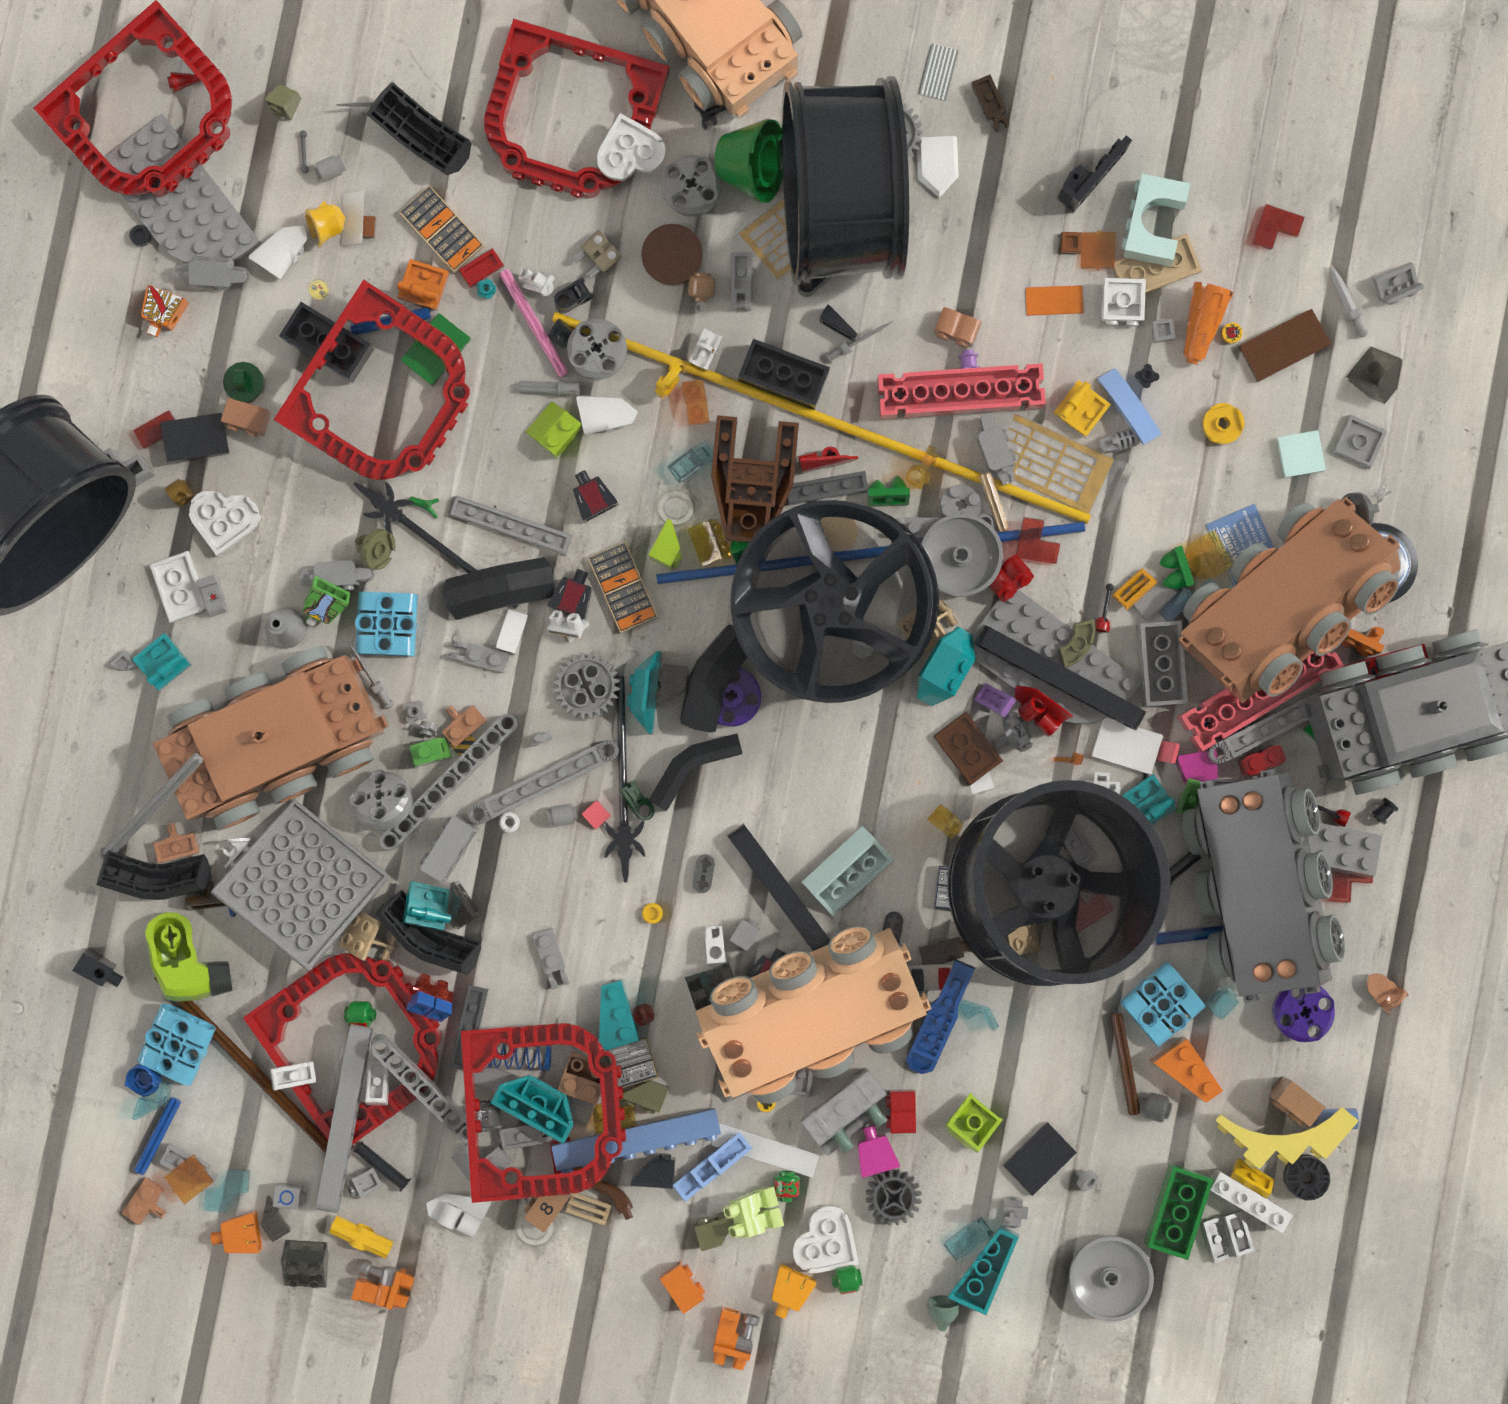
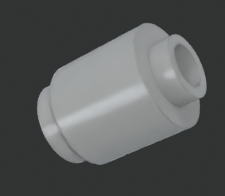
M333 155L316 162L317 167L314 168L318 179H323L324 182L342 175V172L346 171L340 155L336 157Z
M571 803L553 806L551 809H548L547 818L549 826L554 825L558 827L575 824L574 819H578L576 807H572Z

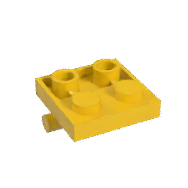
M1078 380L1053 414L1086 438L1111 404L1090 389L1091 385L1088 382L1082 383Z

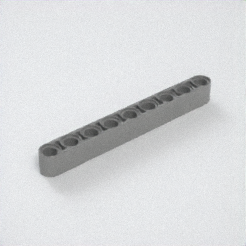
M510 714L500 716L412 804L410 813L403 820L409 822V831L403 832L400 828L401 823L387 829L380 837L381 847L385 850H396L515 732L518 727L517 719ZM506 718L513 720V726L510 729H504L503 721ZM495 732L498 735V741L495 744H491L488 741V736ZM477 747H481L484 751L483 756L479 759H476L473 754ZM462 762H467L469 770L462 774L459 771V765ZM449 776L454 779V785L451 788H447L444 785V780ZM433 791H437L440 796L436 803L430 800V794ZM418 806H422L425 809V814L420 818L415 814V809ZM389 835L395 838V844L392 847L386 844V838Z
M351 1024L316 1210L338 1214L372 1039L373 1028Z

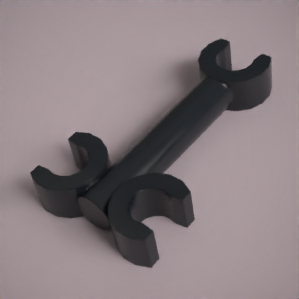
M694 102V108L700 113L704 130H707L706 122L708 120L713 121L714 126H717V119L713 115L727 110L724 105H715L703 111Z

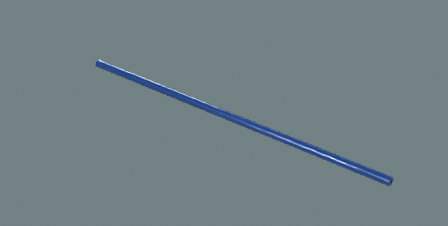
M1077 522L997 532L1001 542L1080 533L1085 532V523ZM889 546L833 553L842 562L878 557ZM809 555L767 560L764 562L761 572L811 566L814 563ZM738 564L656 574L657 584L734 575Z

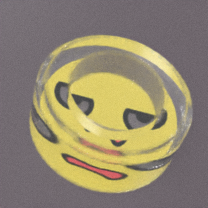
M316 278L308 284L307 290L313 299L322 300L327 297L329 287L324 280Z

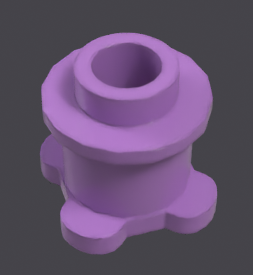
M963 350L962 354L958 355L961 362L960 369L980 368V366H977L978 353H974V350Z

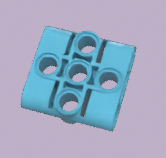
M358 592L357 618L355 620L356 652L360 655L414 657L416 630L418 627L416 622L418 595L411 593ZM390 598L392 606L389 609H384L383 601ZM361 611H362V612H376V614H373V613H361ZM398 613H408L413 615H398ZM369 618L370 626L363 629L361 626L362 620ZM390 619V628L384 630L382 628L383 620ZM405 620H411L412 627L409 630H403L402 628ZM360 633H368L375 635H360ZM397 635H412V637H404ZM388 639L390 647L387 650H382L381 642Z
M1167 961L1146 979L1141 980L1137 987L1119 1001L1158 1047L1164 1044L1177 1031L1184 1029L1187 1023L1206 1007ZM1153 977H1155L1158 980V982L1164 987V989L1157 983V981ZM1147 983H1152L1154 986L1150 994L1144 991ZM1177 985H1181L1183 988L1180 996H1175L1174 988ZM1137 991H1139V993L1144 997V999H1145L1148 1003H1146V1002L1142 999V997L1137 993ZM1165 998L1167 1007L1160 1010L1158 1002ZM1146 1012H1150L1152 1016L1151 1021L1148 1023H1144L1142 1020V1016ZM1180 1015L1181 1022L1174 1026L1172 1024V1017ZM1161 1020H1163L1172 1031H1170Z
M162 1003L151 1029L145 1035L146 1041L137 1061L141 1065L178 1083L190 1086L194 1081L202 1060L207 1056V1048L216 1028L214 1025L173 1005ZM181 1022L186 1023L187 1030L182 1027ZM155 1031L161 1035V1040L155 1036ZM174 1040L179 1043V1048L175 1047ZM192 1049L197 1051L198 1057L192 1054ZM166 1059L170 1060L171 1067L166 1064Z

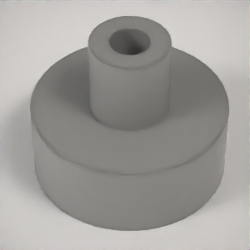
M1081 1169L1076 1173L1079 1177L1077 1185L1084 1192L1093 1188L1098 1181V1176L1092 1170L1084 1172Z

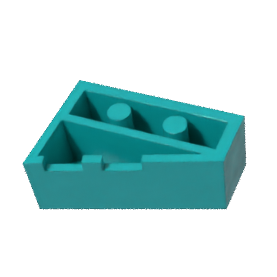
M623 979L603 984L601 986L599 1042L606 1051L639 1041L640 1037Z

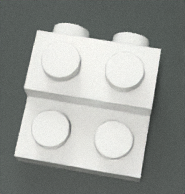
M1104 278L1101 321H1106V325L1116 326L1118 322H1126V326H1138L1139 322H1143L1145 315L1146 279Z

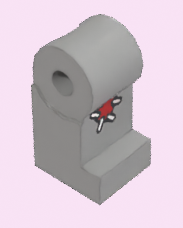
M211 575L196 580L198 587L201 589L209 615L213 617L227 612L226 599L219 577Z

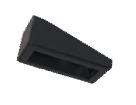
M827 304L820 316L819 322L852 342L855 341L857 338L856 331Z

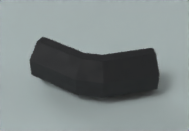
M393 82L379 94L366 114L404 147L446 175L459 172L469 159L471 141L435 118Z
M545 557L497 565L447 579L443 594L447 609L455 620H460L507 606L550 599L554 594L555 582L551 566Z
M727 625L697 659L689 675L680 722L691 729L716 732L725 689L731 677L747 659L737 639L733 625Z
M738 733L690 745L672 759L648 800L667 811L689 773L700 765L743 754Z
M107 851L96 885L140 899L166 900L209 889L212 875L208 859L204 854L167 864H151Z
M403 890L397 892L375 913L405 950L418 959L468 975L476 966L481 951V942L444 930L438 931L402 923L407 894Z

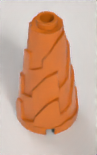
M1202 282L1193 283L1186 341L1183 350L1184 357L1187 358L1186 362L1198 365V362H1202V359H1205L1210 343L1223 320L1234 294L1231 290L1208 283L1206 287L1202 286Z

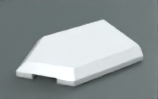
M920 137L922 143H916L919 151H917L918 180L923 185L925 184L935 196L940 198L959 177L957 137Z

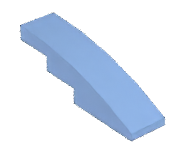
M1115 368L1097 379L1118 414L1121 413L1130 429H1133L1142 445L1147 444L1162 434L1143 404Z
M738 1132L674 1183L673 1188L686 1202L701 1188H704L718 1175L725 1172L749 1152L752 1147L742 1134Z

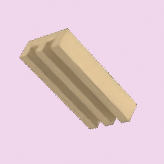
M576 1193L571 1194L565 1212L605 1225L612 1204ZM574 1198H578L596 1204L598 1206L606 1208V1210L602 1211L591 1206L574 1201ZM573 1205L578 1208L602 1215L603 1219L581 1212L571 1207Z

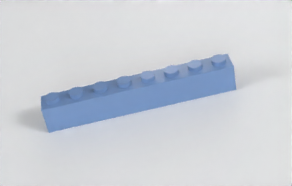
M712 1108L623 1128L626 1129V1142H623V1150L618 1157L623 1156V1160L636 1157L635 1153L643 1152L644 1155L656 1153L657 1148L664 1147V1150L677 1148L676 1144L684 1143L685 1146L696 1144L697 1139L705 1138V1141L717 1139V1135L721 1134L716 1109ZM601 1134L566 1141L564 1144H553L551 1147L556 1171L561 1170L562 1173H569L574 1171L573 1167L582 1166L584 1168L595 1158V1142ZM610 1141L607 1143L606 1149L609 1153L613 1154L617 1151L618 1146L616 1142Z

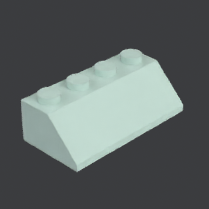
M862 826L808 875L802 883L828 912L834 916L883 871L893 859Z

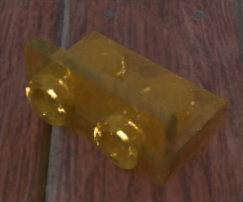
M716 519L706 520L687 529L702 567L731 557L729 553L730 547L722 534V526Z

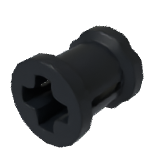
M1384 797L1382 804L1370 813L1383 825L1387 823L1386 820L1393 812L1399 810L1394 803Z

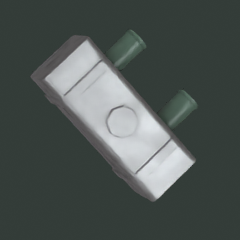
M866 1068L816 1108L811 1109L808 1114L801 1118V1122L819 1146L833 1138L843 1150V1153H846L854 1144L843 1131L844 1127L863 1113L868 1114L877 1128L884 1124L888 1119L876 1104L887 1094Z

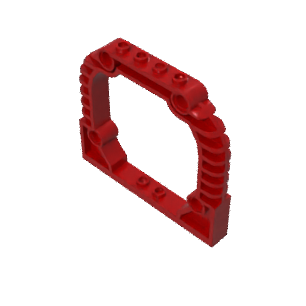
M157 0L150 4L33 108L103 186L122 195L140 196L151 193L155 197H163L168 192H173L183 179L189 178L194 173V169L199 165L205 164L211 154L221 150L231 134L227 124L231 117L232 94L226 78ZM137 40L141 45L157 46L168 58L178 56L183 60L208 90L211 110L200 121V133L162 167L148 166L139 174L132 175L120 172L112 166L87 137L90 132V126L80 116L81 99L75 93L93 77L99 76L103 68L115 62L118 55ZM168 42H173L171 47L165 48ZM80 123V127L73 130L74 125ZM217 127H222L220 133L214 134V130ZM160 181V185L157 188H153L154 182Z
M513 18L484 115L486 138L493 151L501 158L504 170L517 180H531V183L542 187L544 184L550 186L556 192L562 193V191L570 192L571 196L580 199L582 196L594 198L600 193V189H610L624 182L607 178L598 168L585 167L576 173L528 158L522 146L508 141L505 133L506 119L519 79L531 74L533 71L532 62L548 53L551 45L571 50L575 55L581 57L585 55L590 56L597 62L603 63L607 61L626 67V76L633 87L628 93L629 106L633 110L631 119L651 130L670 74L669 66ZM520 61L527 62L526 66L519 67L517 66V64ZM637 96L644 98L641 103L633 101ZM511 158L517 159L514 165H508L507 161ZM588 182L595 184L592 189H586L584 186Z
M363 279L273 421L363 477L386 480L398 477L407 471L417 472L422 470L426 464L429 466L436 456L433 452L437 447H442L447 439L444 437L447 430H453L457 423V420H455L458 413L463 414L468 406L466 401L470 395V389L465 384V363L457 345L447 335ZM381 315H389L391 323L383 325L380 322ZM347 321L353 325L375 322L376 327L383 331H388L395 327L432 351L442 361L448 374V378L441 389L444 403L418 444L405 447L395 460H379L371 457L328 429V418L323 414H316L311 394L304 390L316 369L320 371L327 361L323 358L327 351L332 353L336 347L337 342L334 340ZM455 387L463 389L464 395L462 398L454 396L453 390ZM320 418L324 421V428L322 430H316L313 427L314 419ZM411 456H417L420 459L418 467L410 465L409 459Z
M351 953L334 955L321 962L243 1017L277 1067L291 1065L278 1045L285 1039L288 1022L300 1016V1004L337 977L346 973H363L372 985L386 987L414 1027L413 1044L420 1054L417 1066L432 1081H434L438 1070L439 1053L437 1046L442 1041V1033L438 1028L440 1024L436 1020L425 1017V1015L422 1016L406 1010L407 1003L411 1001V997L416 993V989L402 977L405 974L400 966H395L390 960L381 959L376 961L372 957L367 956L364 961ZM381 964L386 965L388 968L386 975H381L378 971ZM287 1005L291 1006L294 1010L292 1016H287L285 1013ZM431 1032L435 1035L436 1040L434 1043L427 1042V1033ZM309 1084L291 1087L327 1140H329L334 1109L324 1113L312 1096V1089ZM401 1084L389 1093L388 1105L370 1106L365 1102H360L359 1108L365 1111V1118L360 1119L357 1117L352 1145L418 1098ZM422 1086L419 1091L426 1092L429 1087Z
M568 1023L461 1031L472 1203L576 1194L597 1184L608 1171L612 1159L621 1154L623 1142H626V1129H622L621 1121L625 1120L624 1108H620V1099H623V1087L618 1085V1078H622L621 1065H617L616 1057L612 1053L605 1051L598 1039L589 1031ZM503 1043L509 1047L506 1055H500L498 1052L499 1045ZM567 1045L575 1046L588 1055V1064L591 1072L600 1078L604 1132L598 1136L595 1142V1158L580 1170L569 1173L523 1176L522 1171L517 1167H508L503 1170L496 1166L489 1158L480 1159L478 1133H481L482 1127L481 1120H477V1111H480L479 1098L476 1099L474 1073H483L487 1066L496 1058L500 1060L510 1059L515 1049ZM603 1056L611 1058V1065L608 1068H603L600 1065V1060ZM610 1141L616 1142L618 1146L617 1151L613 1154L609 1153L606 1149V1145ZM510 1171L515 1172L517 1175V1181L514 1184H510L506 1179Z

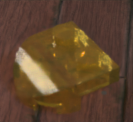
M1216 530L1193 541L1187 547L1185 553L1191 574L1202 579L1213 578L1230 569L1234 563Z

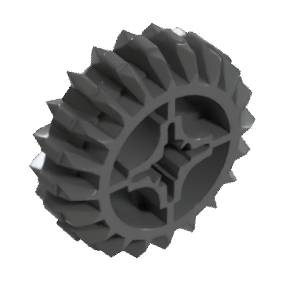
M899 1168L896 1169L895 1174L892 1173V1169L888 1170L889 1175L886 1176L884 1172H881L882 1178L880 1179L874 1175L873 1178L876 1184L873 1182L868 1183L873 1190H866V1194L872 1197L865 1199L866 1203H873L868 1206L869 1211L876 1209L872 1214L873 1217L881 1215L879 1218L881 1223L887 1218V1225H891L892 1219H895V1224L899 1225L900 1218H902L904 1223H907L906 1215L914 1218L911 1210L919 1211V1208L914 1204L922 1203L921 1199L916 1198L922 1195L921 1191H915L919 1187V1183L911 1184L915 1180L914 1176L906 1179L908 1172L904 1171L901 1176ZM892 1180L903 1182L901 1185L899 1184L895 1188L889 1187L887 1184H885L886 1182ZM879 1188L886 1194L880 1206L876 1200ZM909 1188L911 1197L909 1204L906 1206L902 1201V1195ZM888 1191L893 1194L899 1193L897 1195L899 1202L894 1199L888 1200L890 1199ZM891 1206H897L902 1211L889 1213L884 1210Z

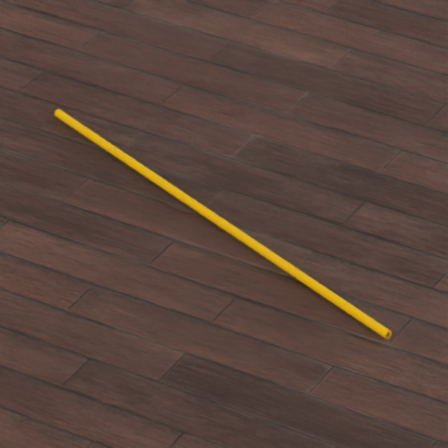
M555 312L552 318L553 322H556L558 319L563 320L573 329L582 322ZM588 328L581 331L587 335L591 334V330ZM612 334L609 337V341L617 342L620 336ZM625 338L627 350L669 366L674 360L680 361L687 366L685 371L687 373L982 484L980 480L982 473L711 370L706 371L687 361ZM993 478L996 490L1079 522H1084L1085 524H1088L1090 520V514L1011 484L1003 486L1000 480Z

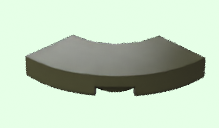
M1094 619L1073 624L1071 640L1065 646L1058 649L1063 667L1068 668L1078 663L1089 651L1095 637Z

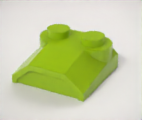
M969 1093L954 1114L947 1119L945 1128L965 1147L978 1153L1003 1119L996 1116L977 1100L972 1093Z

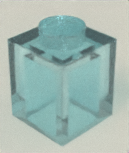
M1221 986L1204 1004L1218 1019L1223 1020L1240 1002L1236 999L1238 995L1230 987L1226 989Z

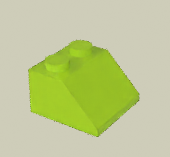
M551 401L525 433L557 459L583 427L566 410Z
M667 519L649 553V558L671 571L674 567L678 568L683 557L672 520Z

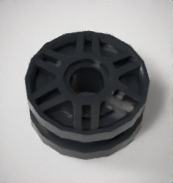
M1301 1154L1294 1164L1288 1162L1285 1165L1283 1181L1287 1189L1297 1198L1305 1201L1316 1200L1322 1197L1328 1190L1330 1173L1327 1166L1317 1157L1310 1154ZM1310 1172V1180L1303 1182L1302 1176L1304 1173Z

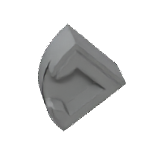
M123 650L109 663L111 667L121 671H129L138 667L126 650Z

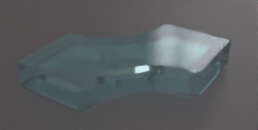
M229 1169L221 1185L205 1190L204 1211L226 1212L229 1201L235 1195L249 1192L250 1171Z

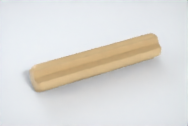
M990 472L980 475V480L997 531L1003 532L1009 526Z

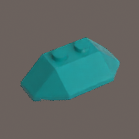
M957 626L953 631L939 639L918 676L917 699L930 706H934L955 696L975 661L972 634Z
M656 651L636 667L634 674H630L629 686H632V694L627 696V706L630 707V711L648 734H653L662 657L661 651Z
M532 1075L500 1084L490 1102L563 1144L574 1126L567 1095Z

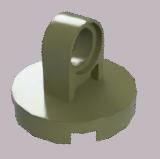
M377 528L370 531L368 535H362L355 539L357 552L360 553L361 560L366 567L380 570L390 563L392 559L390 558L391 551H395L396 548L393 534L384 529Z

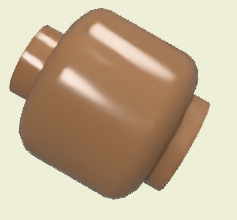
M694 272V275L689 277L688 295L694 297L695 302H707V299L714 297L715 279L711 277L710 273Z

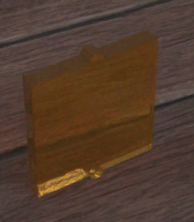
M1100 230L1097 232H1082L1081 269L1096 268V270H1100V268H1115L1116 232H1101Z
M194 1154L164 1177L172 1187V1192L178 1195L184 1205L214 1183V1180L206 1171V1166H202Z

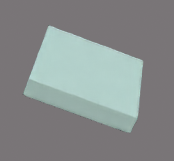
M1318 430L1276 438L1284 478L1326 470Z

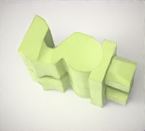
M761 1187L746 1195L729 1200V1205L725 1206L723 1211L727 1219L733 1218L735 1225L730 1226L728 1229L731 1238H750L764 1233L767 1228L784 1226L780 1208L774 1207L779 1205L774 1187Z

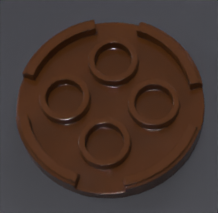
M666 224L654 229L646 237L641 252L642 263L646 272L654 280L667 286H677L688 282L689 277L693 276L694 272H698L703 259L702 246L698 237L687 227L678 224Z

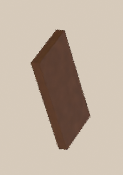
M1310 309L1241 344L1239 349L1258 383L1330 346L1331 343L1313 309Z

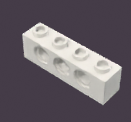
M1215 1169L1211 1176L1213 1179L1212 1192L1281 1233L1285 1231L1293 1217L1290 1212Z

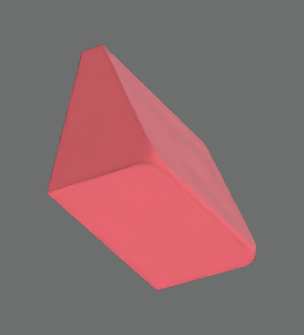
M1162 741L1157 761L1174 764L1180 745L1178 743Z
M598 800L582 813L583 817L595 829L611 817Z

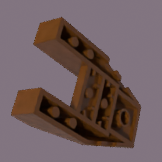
M717 415L711 479L725 539L727 541L750 542L762 527L781 514L793 487L799 423L778 421L775 462L734 458L737 417Z

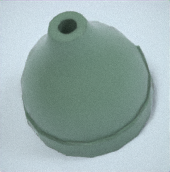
M945 1295L933 1296L929 1298L927 1304L928 1313L936 1323L939 1331H946L947 1327L958 1317L959 1303L947 1298L948 1296Z

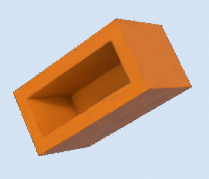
M680 1261L660 1275V1281L684 1314L704 1300L703 1293H705V1289L699 1281L697 1283L692 1278L694 1274L688 1264L683 1265Z

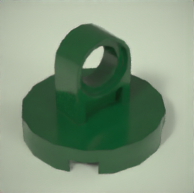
M239 362L227 369L223 378V386L230 398L244 403H251L263 393L265 379L259 368L252 363Z

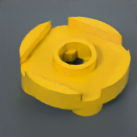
M674 360L668 368L669 372L666 377L662 375L655 384L657 386L655 389L656 395L662 400L665 396H668L680 381L679 373L682 372L684 374L687 366L680 361Z
M1218 403L1212 406L1204 414L1202 428L1206 437L1211 443L1220 445L1234 442L1241 435L1245 426L1242 412L1228 403ZM1219 419L1228 421L1229 426H1226L1227 429L1219 427Z

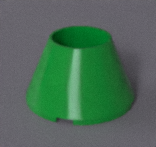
M765 119L722 135L715 151V170L717 176L722 181L760 203H769L774 199L783 179V170L781 169L782 128L776 120Z

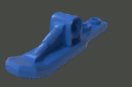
M955 959L939 997L931 1003V1009L927 1011V1015L906 1057V1062L911 1070L920 1074L929 1073L934 1070L958 1018V1006L974 973V966Z

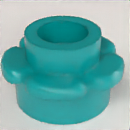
M490 279L481 280L477 284V294L479 297L490 299L496 293V285Z

